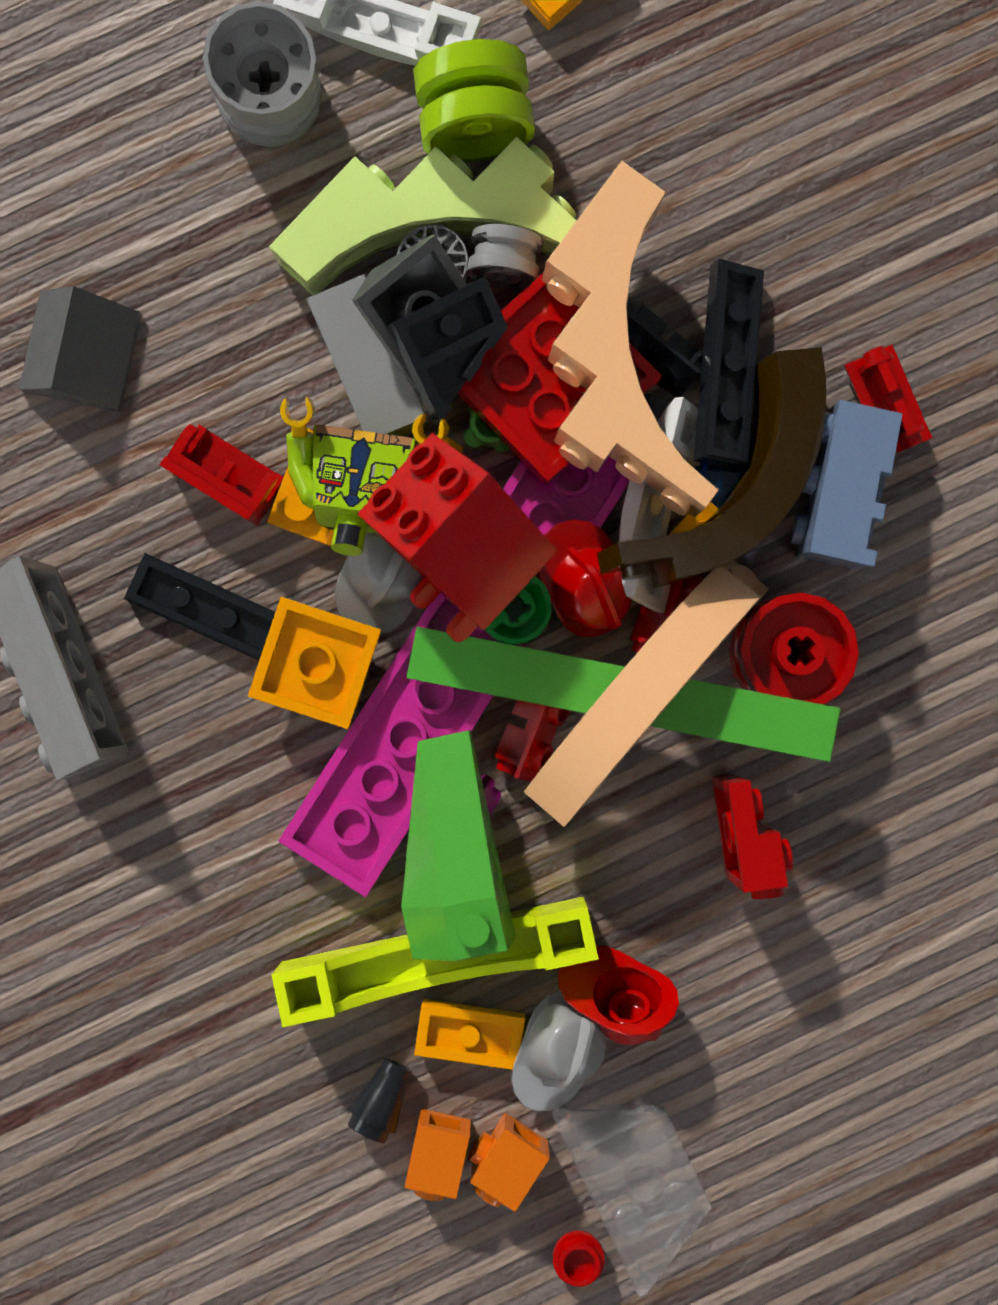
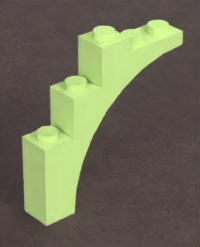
M516 136L475 181L472 180L474 178L472 171L459 157L452 154L448 158L437 147L418 164L394 191H392L395 188L393 182L378 166L372 164L368 169L358 158L354 157L269 247L277 263L314 296L325 289L344 271L377 252L400 245L404 237L417 227L429 224L445 226L457 235H472L473 229L486 224L518 226L538 234L543 239L542 252L551 256L577 221L575 219L577 215L572 206L563 197L557 194L553 197L549 195L553 191L555 173L549 157L539 147L535 145L528 147ZM431 229L427 230V235L431 234ZM419 232L415 236L422 237L423 232Z

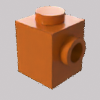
M505 1112L491 1135L484 1131L479 1136L468 1157V1160L472 1162L471 1184L475 1186L474 1190L478 1196L492 1206L500 1207L503 1204L516 1212L550 1159L548 1140Z

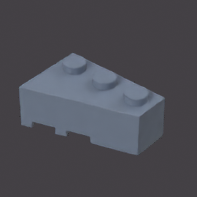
M844 400L836 402L830 408L829 413L825 412V423L817 464H814L811 475L802 493L809 494L805 513L796 514L790 533L789 542L797 544L795 557L851 570L875 567L878 551L868 548L875 522L881 523L884 519L886 504L880 503L886 476L890 477L892 474L902 413Z

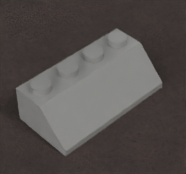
M21 556L9 560L0 568V638L4 646L0 650V655L5 669L12 677H16L23 696L19 698V704L25 719L31 725L35 724L42 742L38 746V751L44 767L48 772L54 773L56 780H62L78 776L130 755L56 566Z

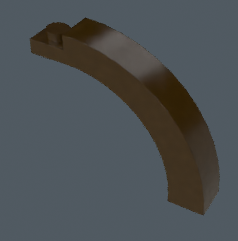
M822 347L776 351L757 364L755 382L756 421L749 467L744 469L735 489L724 504L695 529L672 535L617 542L598 552L597 558L601 574L621 571L622 580L637 579L651 575L653 588L678 583L727 564L748 552L775 529L798 500L811 475L819 452L826 412V373Z

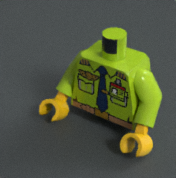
M286 397L280 405V414L284 422L291 426V432L286 435L288 471L303 505L314 509L318 524L334 528L331 544L333 551L347 556H359L363 553L366 532H376L357 513L369 501L372 493L384 485L407 460L410 452L416 447L415 439L420 444L427 439L423 431L426 414H421L415 419L412 427L414 438L314 424L313 433L307 431V423L312 420L315 414L313 401L309 397L305 398L307 415L304 419L297 420L289 414V398ZM442 419L437 437L444 441L449 433V426L447 421Z

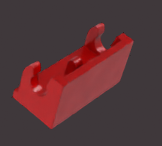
M189 424L180 434L168 455L160 463V466L257 527L275 500L284 478L200 424L197 427Z

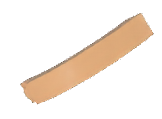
M734 560L714 568L669 616L603 692L545 763L524 793L565 827L687 682L760 601L769 588L761 583L749 568L739 565Z

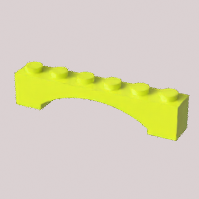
M578 897L511 912L516 937L508 951L457 961L412 959L408 936L402 935L282 961L271 974L282 1028L334 1017L337 1013L370 1002L440 984L514 971L544 968L547 971L597 960L599 958L584 897Z

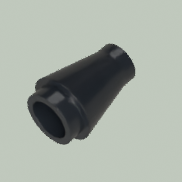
M384 1058L378 1071L350 1107L349 1112L352 1113L348 1126L366 1138L379 1143H385L389 1133H396L407 1083L412 1070L392 1059Z

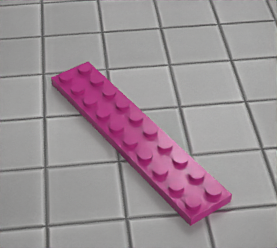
M609 456L598 472H595L588 466L586 469H580L570 464L546 486L521 460L503 489L545 535L556 524L571 519L589 521L601 528L630 480L615 467L617 461ZM442 594L426 608L278 840L281 844L364 897L367 896L409 830L418 741L466 730L472 731L494 696L406 678L416 627L446 632L449 622L460 612ZM479 626L469 635V637L498 642ZM521 644V645H516V646L525 647L526 644Z

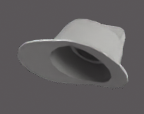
M366 532L363 553L359 556H347L338 576L334 592L337 610L342 617L381 629V634L390 632L403 624L415 605L410 600V594L423 577L381 536L376 533Z
M560 990L547 995L535 1007L513 1066L511 1081L514 1094L524 1106L535 1111H551L565 1105L578 1093L583 1082L592 1077L600 1068L605 1057L606 1041L599 1025L570 1006L565 1001Z

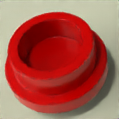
M571 1231L557 1241L553 1250V1266L561 1280L572 1286L583 1287L591 1284L601 1275L605 1264L603 1247L595 1236L585 1231Z

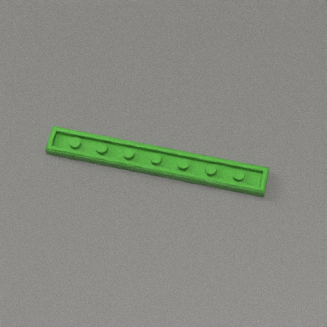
M417 626L406 678L586 714L625 666L475 637H468L462 642H455L446 632ZM690 679L652 723L651 727L830 762L840 708Z

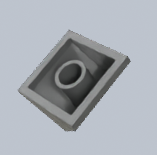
M430 235L372 269L352 299L412 388L416 389L417 387L387 325L467 285L435 235Z
M75 286L40 291L19 390L25 393L121 412L142 314L137 310Z

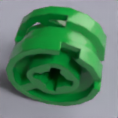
M534 576L485 629L486 633L498 642L511 645L526 644L537 638L548 625L552 612L551 598L545 584Z

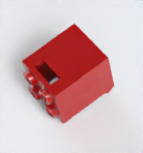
M433 433L410 452L403 465L384 485L372 493L369 501L357 513L423 577L410 594V600L416 607L420 609L427 608L442 594L460 610L446 628L447 635L455 642L466 640L478 626L484 631L558 551L487 471Z

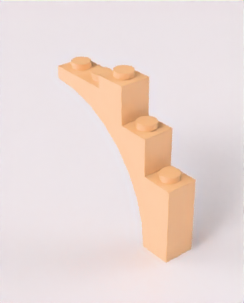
M621 161L548 258L542 281L547 284V290L555 299L567 306L575 304L579 307L573 318L553 343L548 361L554 365L553 371L564 382L573 387H579L581 384L588 389L560 426L554 442L561 446L559 449L560 454L568 462L580 469H586L588 466L595 472H598L610 456L617 461L615 467L626 478L637 484L645 481L661 493L659 496L660 501L670 510L680 515L689 513L695 518L707 507L718 489L685 461L659 427L640 389L629 349L626 305L631 266L639 243L656 216L665 191Z

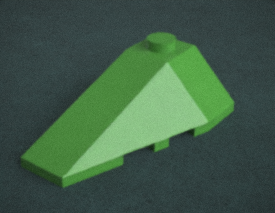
M471 730L421 740L417 744L401 904L412 959L457 961L508 951L516 937Z

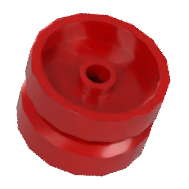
M802 592L778 596L754 607L733 630L729 647L732 673L742 689L822 705L843 692L854 676L859 656L856 632L845 613L823 597ZM787 643L792 644L797 651L796 658L792 662H789L787 659L792 651Z

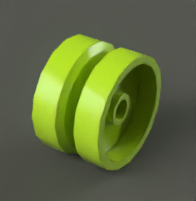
M490 39L457 41L432 50L421 57L413 68L417 104L423 109L419 115L423 151L427 154L437 147L448 158L453 154L464 163L495 159L516 136L525 145L534 138L535 125L532 102L525 96L529 89L526 55L518 46L502 40Z

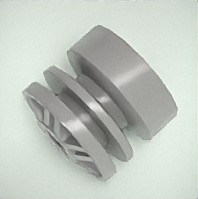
M261 1L236 5L217 18L206 35L203 62L219 113L230 130L248 143L265 147L290 144L307 133L319 114L322 92L312 37L300 19L280 5ZM272 82L269 92H261L264 90V83Z

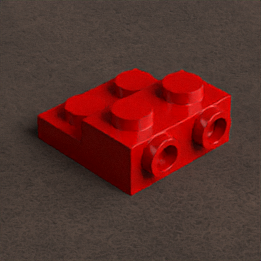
M733 774L712 776L726 878L744 893L751 892L752 899H771L783 896V888L788 887L786 872L793 871L792 850L788 839H781L779 831L761 822H756L764 819L763 801L759 789H752L750 780Z

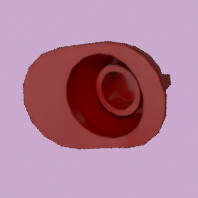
M571 519L556 524L545 534V537L558 551L539 570L538 575L550 594L551 604L558 619L568 631L580 637H596L622 626L621 620L628 612L632 599L625 594L621 571L601 574L597 558L598 552L613 545L611 540L600 527L589 521Z
M596 945L599 959L560 967L558 971V988L565 1001L577 1012L596 1022L603 1034L615 1043L629 1046L639 1045L649 1040L656 1041L661 1034V1030L675 1018L679 1007L678 990L670 978L619 950L608 946Z

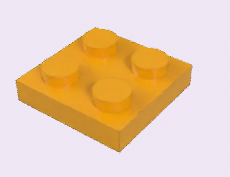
M280 597L247 697L349 729L382 630Z

